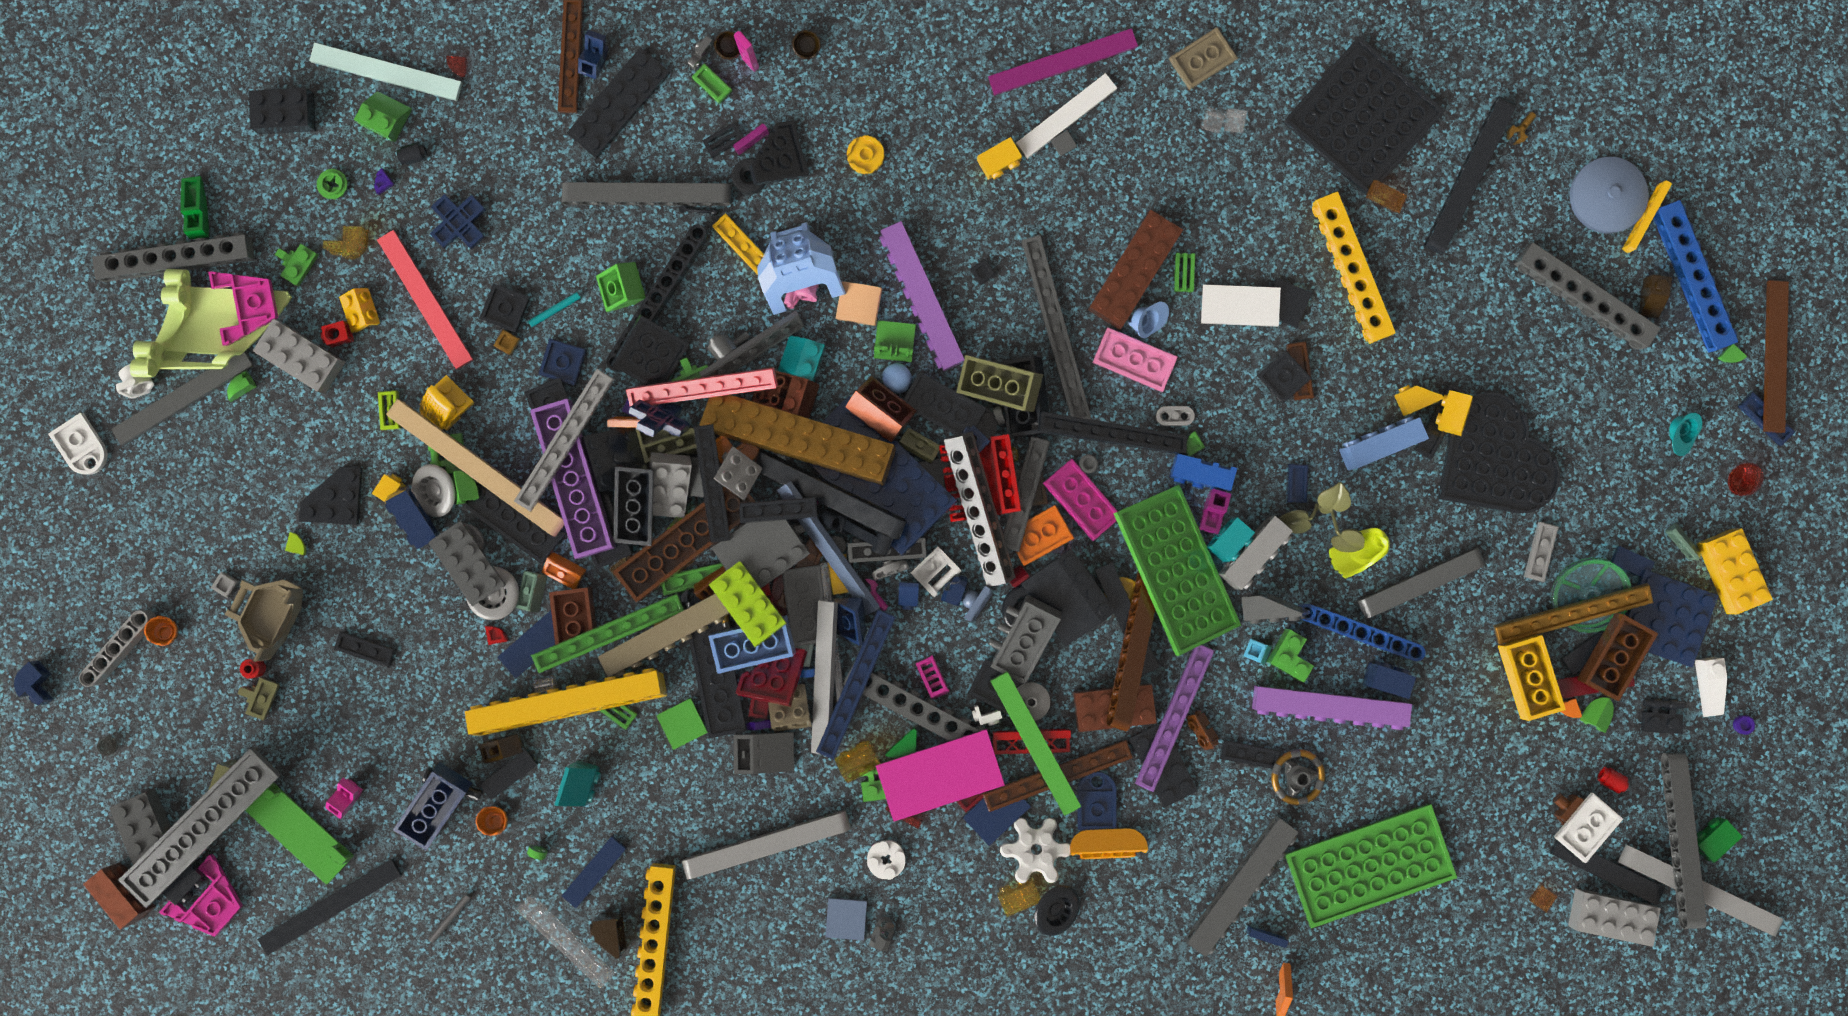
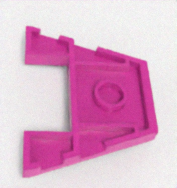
M208 272L211 289L232 287L239 325L219 329L223 346L233 344L270 323L273 319L278 318L271 280Z
M211 854L198 867L212 881L202 895L188 910L182 904L174 905L168 901L159 913L164 916H170L180 923L189 924L192 928L215 937L243 907V904L216 857Z

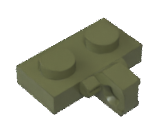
M260 677L256 686L253 685L252 688L240 687L237 694L246 697V702L249 703L245 714L263 721L266 720L280 684Z

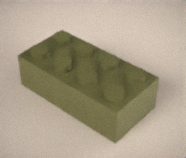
M965 355L956 393L1022 411L1034 412L1043 374Z

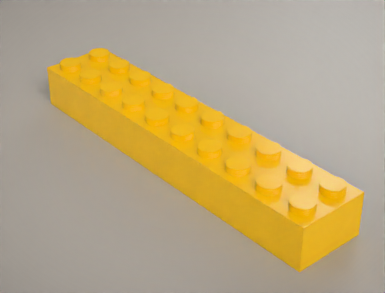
M650 668L642 670V674L631 672L623 674V678H616V676L604 678V682L588 681L585 682V686L570 685L566 686V690L551 689L547 690V694L532 693L528 694V698L513 697L509 698V702L494 701L489 703L490 706H471V710L464 712L468 735L483 736L666 697L667 691L663 673Z

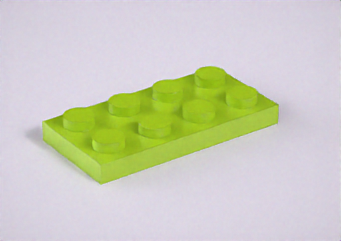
M741 561L737 562L709 584L754 647L759 646L787 624Z

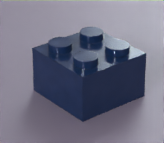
M1376 661L1375 664L1368 663L1362 685L1410 699L1416 676L1410 675L1411 671L1398 667L1392 669V665Z

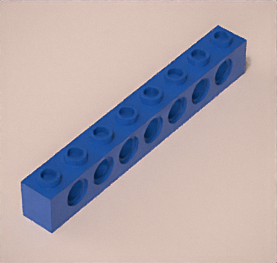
M1678 200L1659 208L1653 219L1708 353L1737 343V332L1732 328L1730 315L1723 306L1722 296L1716 289L1715 279L1710 274L1707 259L1703 257L1700 242L1694 235V228L1687 218L1685 206ZM1672 219L1676 221V227L1672 224ZM1679 237L1683 238L1684 244L1680 243ZM1687 254L1691 257V262L1687 260ZM1694 272L1698 274V280L1695 279ZM1701 290L1705 292V298L1701 295ZM1709 307H1710V308L1712 309V311H1713V314H1712V315H1710L1709 312H1708V308H1709ZM1716 325L1720 328L1719 333L1716 331Z

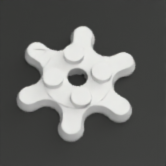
M1018 818L1014 822V828L1019 835L1018 840L1014 843L1002 844L1000 847L1001 855L1007 858L1014 857L1018 860L1019 868L1015 873V878L1020 883L1027 882L1031 873L1036 871L1042 873L1047 882H1056L1059 874L1054 867L1055 859L1071 855L1070 844L1058 843L1053 838V832L1057 828L1056 820L1046 818L1040 828L1033 829L1029 826L1026 819ZM1035 844L1039 845L1042 849L1039 855H1034L1031 852V847Z

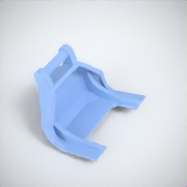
M807 222L801 223V226L770 233L771 241L757 270L762 291L773 315L787 311L781 298L783 294L820 283L827 285L832 298L846 294L836 270L831 246L811 233Z

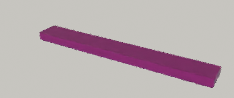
M1131 28L988 76V80L995 96L1136 49L1138 45Z

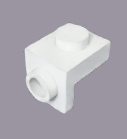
M978 704L974 705L975 710L972 711L975 722L979 721L980 725L988 723L991 726L999 723V719L1002 718L999 709L981 715Z

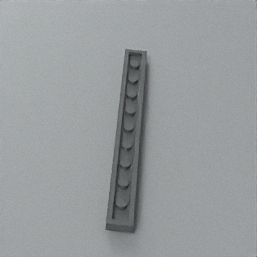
M1038 235L1024 239L1021 242L1069 414L1072 417L1091 419L1041 236Z

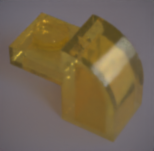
M343 226V240H323V248L332 255H342L347 260L356 259L367 248L369 230L364 227Z

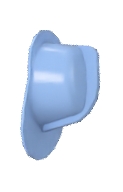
M1159 301L1149 307H1140L1135 310L1128 324L1138 332L1141 338H1147L1160 330L1167 322L1169 316L1168 305L1165 302Z

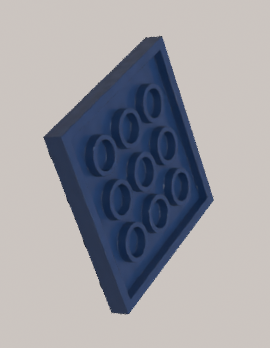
M1643 570L1637 586L1646 583L1650 585L1653 603L1629 609L1626 616L1658 633L1648 653L1693 668L1719 595L1648 570Z

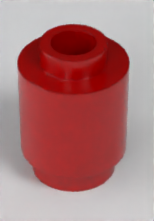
M254 659L243 661L240 665L241 675L247 679L261 677L266 671L264 661L254 662Z
M1602 768L1597 776V780L1600 781L1601 785L1617 794L1625 792L1629 787L1628 777L1612 768Z

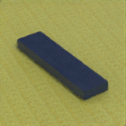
M612 836L562 894V897L574 908H577L627 848Z

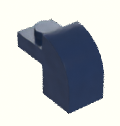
M587 30L585 34V49L578 58V73L594 79L598 77L608 53L605 35Z
M29 661L18 671L14 680V688L19 697L29 696V700L38 706L49 704L53 700L49 693L41 686L52 674L40 661Z

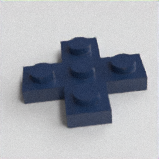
M444 194L431 206L443 222L430 235L442 248L445 249L459 237L472 250L485 238L473 222L486 209L473 195L469 196L457 207Z
M639 399L630 406L629 414L640 419L637 422L636 429L648 436L654 437L663 429L671 435L680 437L689 429L690 425L689 422L678 418L682 407L672 402L655 407Z

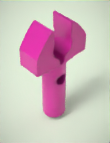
M865 579L871 585L870 593L879 604L880 609L885 611L888 605L876 592L878 584L874 580Z

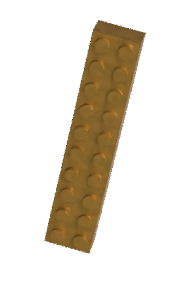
M732 395L709 397L699 424L700 426L713 424L714 433L882 486L885 485L896 452L893 444Z

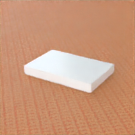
M1590 793L1554 837L1582 862L1587 863L1623 818L1594 793Z

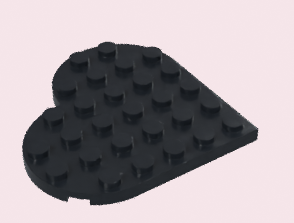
M1494 392L1474 395L1462 436L1449 433L1438 499L1511 513H1530L1539 510L1553 499L1558 490L1560 467L1557 459L1554 458L1545 444L1536 439L1529 438L1527 417L1513 399Z

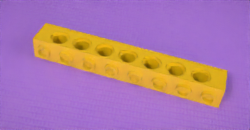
M1338 191L1317 199L1313 203V214L1319 219L1320 231L1326 236L1328 241L1326 242L1327 248L1330 253H1333L1335 268L1342 275V285L1348 290V300L1355 307V316L1357 321L1362 324L1364 329L1362 333L1365 340L1371 344L1395 334L1396 332ZM1327 212L1333 213L1334 220L1328 219ZM1334 229L1341 232V238L1334 235ZM1341 247H1346L1349 254H1342ZM1349 264L1356 268L1355 273L1349 271ZM1356 282H1360L1363 285L1362 291L1356 288ZM1364 299L1369 301V309L1363 306ZM1371 317L1377 320V326H1373L1370 323Z
M653 863L646 871V880H649L648 888L645 887L644 899L647 901L646 907L642 909V919L645 920L644 926L640 928L639 937L642 938V946H639L637 957L640 958V965L636 967L635 977H638V985L635 984L633 996L636 997V1004L632 1005L631 1016H660L676 865ZM655 881H661L664 884V888L657 889ZM653 901H660L662 904V908H655L653 906ZM651 920H657L660 927H652ZM649 940H656L658 946L651 947L649 945ZM653 959L656 965L651 967L647 964L646 960ZM644 979H652L654 985H646ZM649 998L651 1005H645L642 999Z

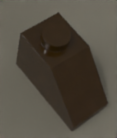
M1651 275L1643 278L1639 308L1640 315L1650 318L1660 317L1670 296L1672 277Z
M518 734L478 745L484 764L523 752L522 742Z

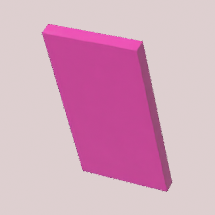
M987 729L876 765L893 821L1005 786Z

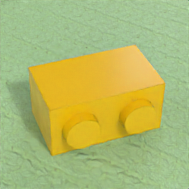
M1011 137L977 156V161L988 180L992 177L993 179L999 178L1004 174L1003 171L1008 168L1012 170L1018 167L1022 159Z
M1449 390L1448 395H1444L1442 400L1443 412L1438 413L1436 419L1438 430L1462 436L1473 396Z

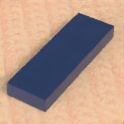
M1752 392L1738 407L1763 430L1764 401ZM1786 423L1785 433H1765L1775 443L1782 446L1795 431Z

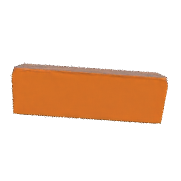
M553 552L547 558L541 573L571 589H577L586 569Z

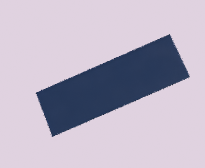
M551 610L497 657L515 678L519 677L534 663L531 655L555 645Z

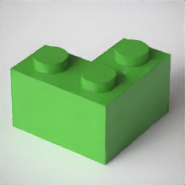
M1290 629L1284 630L1266 661L1300 682L1306 681L1314 667L1298 657L1307 639Z

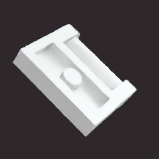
M937 547L911 574L935 598L938 595L937 592L950 579L962 571ZM948 564L951 569L931 586L928 582Z

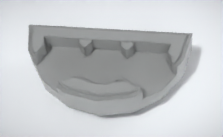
M890 560L885 562L883 567L877 569L871 575L873 580L877 581L907 570L909 566L906 560L896 562Z

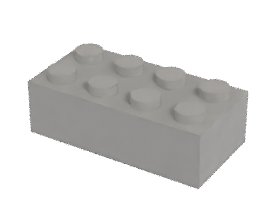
M276 319L271 321L253 349V352L315 391L326 394L346 363L341 358Z
M1276 516L1267 517L1256 529L1252 536L1254 538L1247 547L1244 546L1239 550L1241 553L1235 561L1231 560L1219 572V576L1234 589H1247L1253 582V576L1256 573L1259 575L1266 566L1264 564L1267 560H1272L1279 552L1277 549L1281 545L1284 546L1291 539L1290 534L1293 531Z
M1575 888L1568 926L1580 932L1653 947L1661 908L1649 903Z

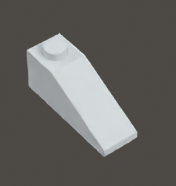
M1718 657L1696 659L1695 665L1703 717L1723 715L1727 685L1725 659Z

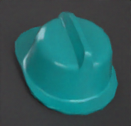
M1694 412L1685 416H1678L1671 422L1669 436L1676 455L1685 456L1691 450L1702 428V418L1699 414Z

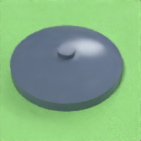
M1602 157L1591 161L1576 174L1570 188V203L1574 214L1584 226L1599 233H1617L1633 226L1642 217L1648 204V186L1643 174L1635 165L1618 157Z

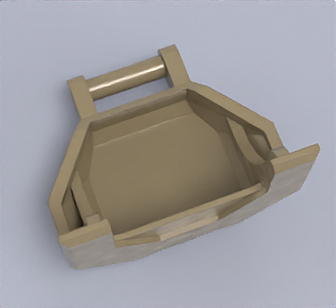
M242 579L241 587L225 615L238 621L239 629L249 650L257 653L253 661L269 660L286 641L302 609L303 589L289 580L256 585ZM250 590L252 593L242 614L238 613L239 607L247 591Z

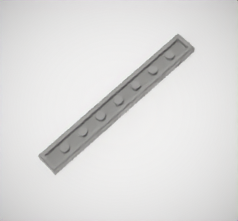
M596 369L514 502L530 512L533 511L615 379Z
M818 600L811 741V753L819 754L816 750L833 713L838 602Z

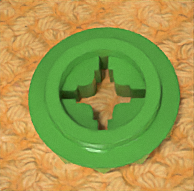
M328 169L319 175L317 189L323 197L336 200L339 197H343L345 191L348 190V181L341 171ZM335 180V183L338 184L339 187H333L331 190V186H329V184H327L326 182L330 183L334 182Z

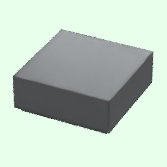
M220 572L211 589L226 598H230L240 581L225 572Z

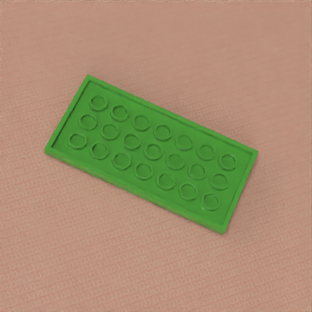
M1180 485L1114 513L1176 656H1180L1241 626Z
M1432 804L1411 809L1285 854L1310 928L1457 878Z

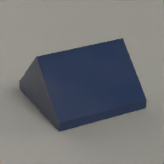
M834 599L833 601L838 602L837 634L858 646L863 645L867 633L863 599Z

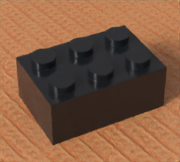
M288 88L249 91L250 129L256 133L276 134L316 131L314 93L309 89Z

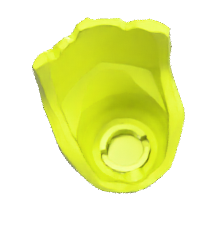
M1378 528L1359 531L1363 534L1365 543L1364 548L1356 552H1341L1334 547L1330 548L1329 556L1332 559L1333 568L1338 570V573L1343 574L1342 577L1346 579L1375 564L1388 553L1390 548L1389 538L1384 531Z

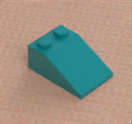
M579 760L568 765L565 768L554 805L585 807L589 802L592 803L595 796V791H593L594 784H598L601 773L598 772L600 767Z

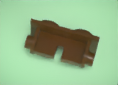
M1199 709L1193 715L1186 716L1188 726L1198 738L1199 745L1204 750L1214 749L1219 744V737L1213 727L1205 728L1210 724L1205 713Z

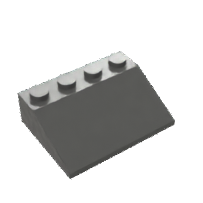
M788 520L744 523L730 533V540L717 542L711 547L726 571L741 561L761 588L810 554L807 544Z

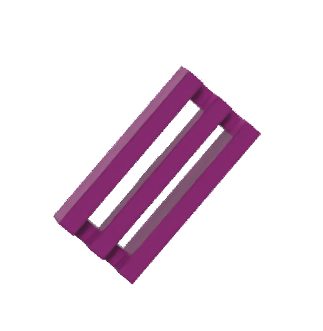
M762 123L736 142L733 146L736 153L740 156L769 134L768 128Z

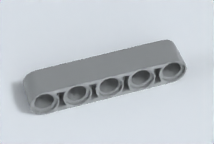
M151 610L135 611L80 673V683L85 687L101 685L144 637L146 623L151 618L156 617L154 612ZM142 615L146 618L144 623L141 621ZM130 629L133 632V636L131 638L128 634ZM117 644L120 646L119 652L116 651ZM104 659L107 661L106 667L103 665ZM91 674L94 675V681H93V682H92V680H91V678H90Z

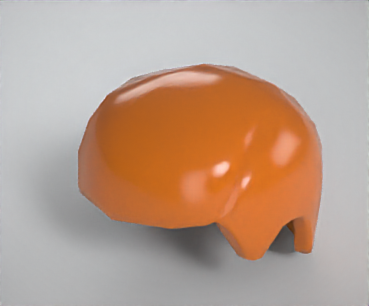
M156 616L146 623L144 634L149 642L159 646H166L173 643L177 638L178 627L170 618Z
M496 806L484 807L476 817L477 829L485 835L494 836L501 834L508 824L506 812Z

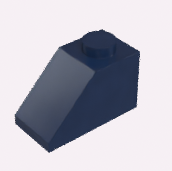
M899 582L898 605H901L902 609L914 610V606H918L919 583Z

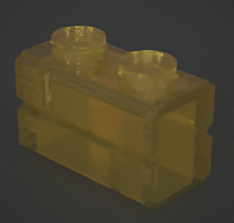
M869 740L858 743L855 748L843 751L835 758L840 773L847 783L875 769L876 765L881 763Z
M1032 877L1025 883L1017 881L1018 884L1011 887L1008 884L999 888L1000 892L997 893L1006 917L1036 905L1040 901L1041 897Z

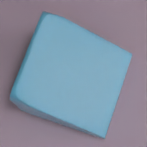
M1250 639L1244 657L1265 665L1271 647Z

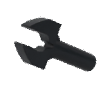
M688 588L681 593V602L686 604V609L700 602V599L695 594L691 601H689L687 597Z

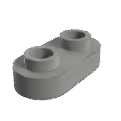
M1164 406L1157 410L1155 418L1158 424L1162 426H1187L1193 422L1195 414L1187 406ZM1163 413L1168 415L1167 420L1162 419ZM1182 413H1185L1187 415L1186 420H1183L1181 418Z

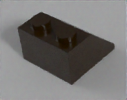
M623 911L600 913L590 924L591 936L594 935V941L618 959L627 950Z

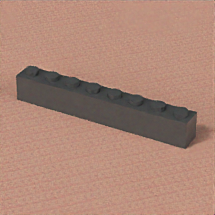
M1278 816L1273 818L1184 938L1190 946L1205 957L1214 952L1217 941L1225 937L1229 925L1235 923L1239 918L1240 910L1248 906L1252 894L1259 891L1262 887L1263 879L1271 875L1275 863L1282 860L1285 856L1286 848L1296 841L1298 831Z

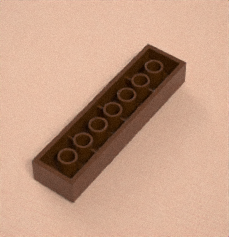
M724 486L723 493L729 533H731L743 524L740 523L739 503L756 501L750 493L743 500ZM705 503L700 504L653 540L652 546H645L613 571L635 602H641L717 543H710Z

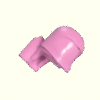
M819 284L786 293L784 303L787 305L786 307L794 309L799 300L816 302V292Z

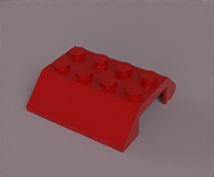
M1010 434L990 437L989 440L991 442L979 455L997 515L1022 511ZM945 445L939 446L940 454H948L945 450ZM948 456L941 457V461H950ZM951 467L943 469V473L953 472ZM954 474L944 476L946 490L948 492L957 491L956 494L951 495L955 499L960 498L961 501ZM962 504L954 505L949 510H960L959 513L950 514L951 522L967 520Z

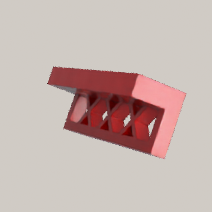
M1069 728L1039 729L1044 739L1049 742L1048 746L1052 745L1054 747L1050 748L1052 753L1070 752L1071 730ZM1018 730L992 731L995 755L1030 753L1027 747L1019 749L1014 745L1017 740H1022ZM1057 738H1065L1066 748H1057L1053 742ZM997 740H1007L1010 743L1005 750H997Z

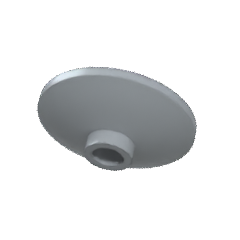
M1034 682L1020 685L1017 689L1033 719L1036 721L1044 717L1050 708V696L1047 690L1042 685ZM1029 699L1035 700L1033 706L1028 705Z

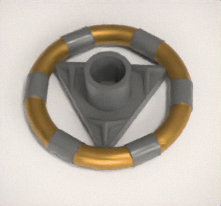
M1303 749L1290 750L1278 758L1272 769L1271 782L1274 792L1281 800L1292 805H1303L1313 801L1320 794L1325 783V770L1322 762L1315 754ZM1300 756L1306 757L1314 764L1317 771L1287 760ZM1283 764L1288 795L1280 787L1278 780ZM1318 775L1315 788L1310 794L1293 798Z

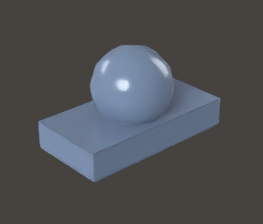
M985 586L980 594L974 590L966 591L963 594L962 602L966 608H969V611L964 618L974 623L994 593L993 590Z

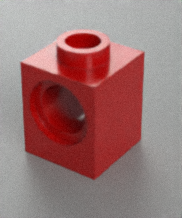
M344 320L321 326V339L327 346L336 347L354 342L349 324ZM338 330L339 336L334 339L333 333Z

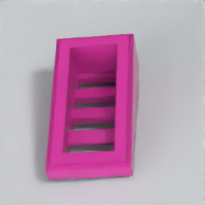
M933 655L915 663L932 700L950 692ZM932 663V667L923 671V667ZM936 671V674L926 678V674ZM939 678V681L931 685L929 684L930 681ZM942 685L943 688L933 692L932 689Z

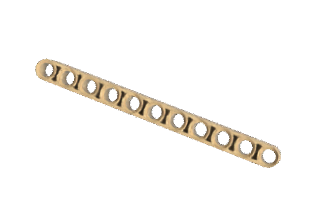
M397 399L386 413L388 417L550 535L556 537L563 528V518L541 501H538L532 512L514 502L522 489L519 485L402 400Z

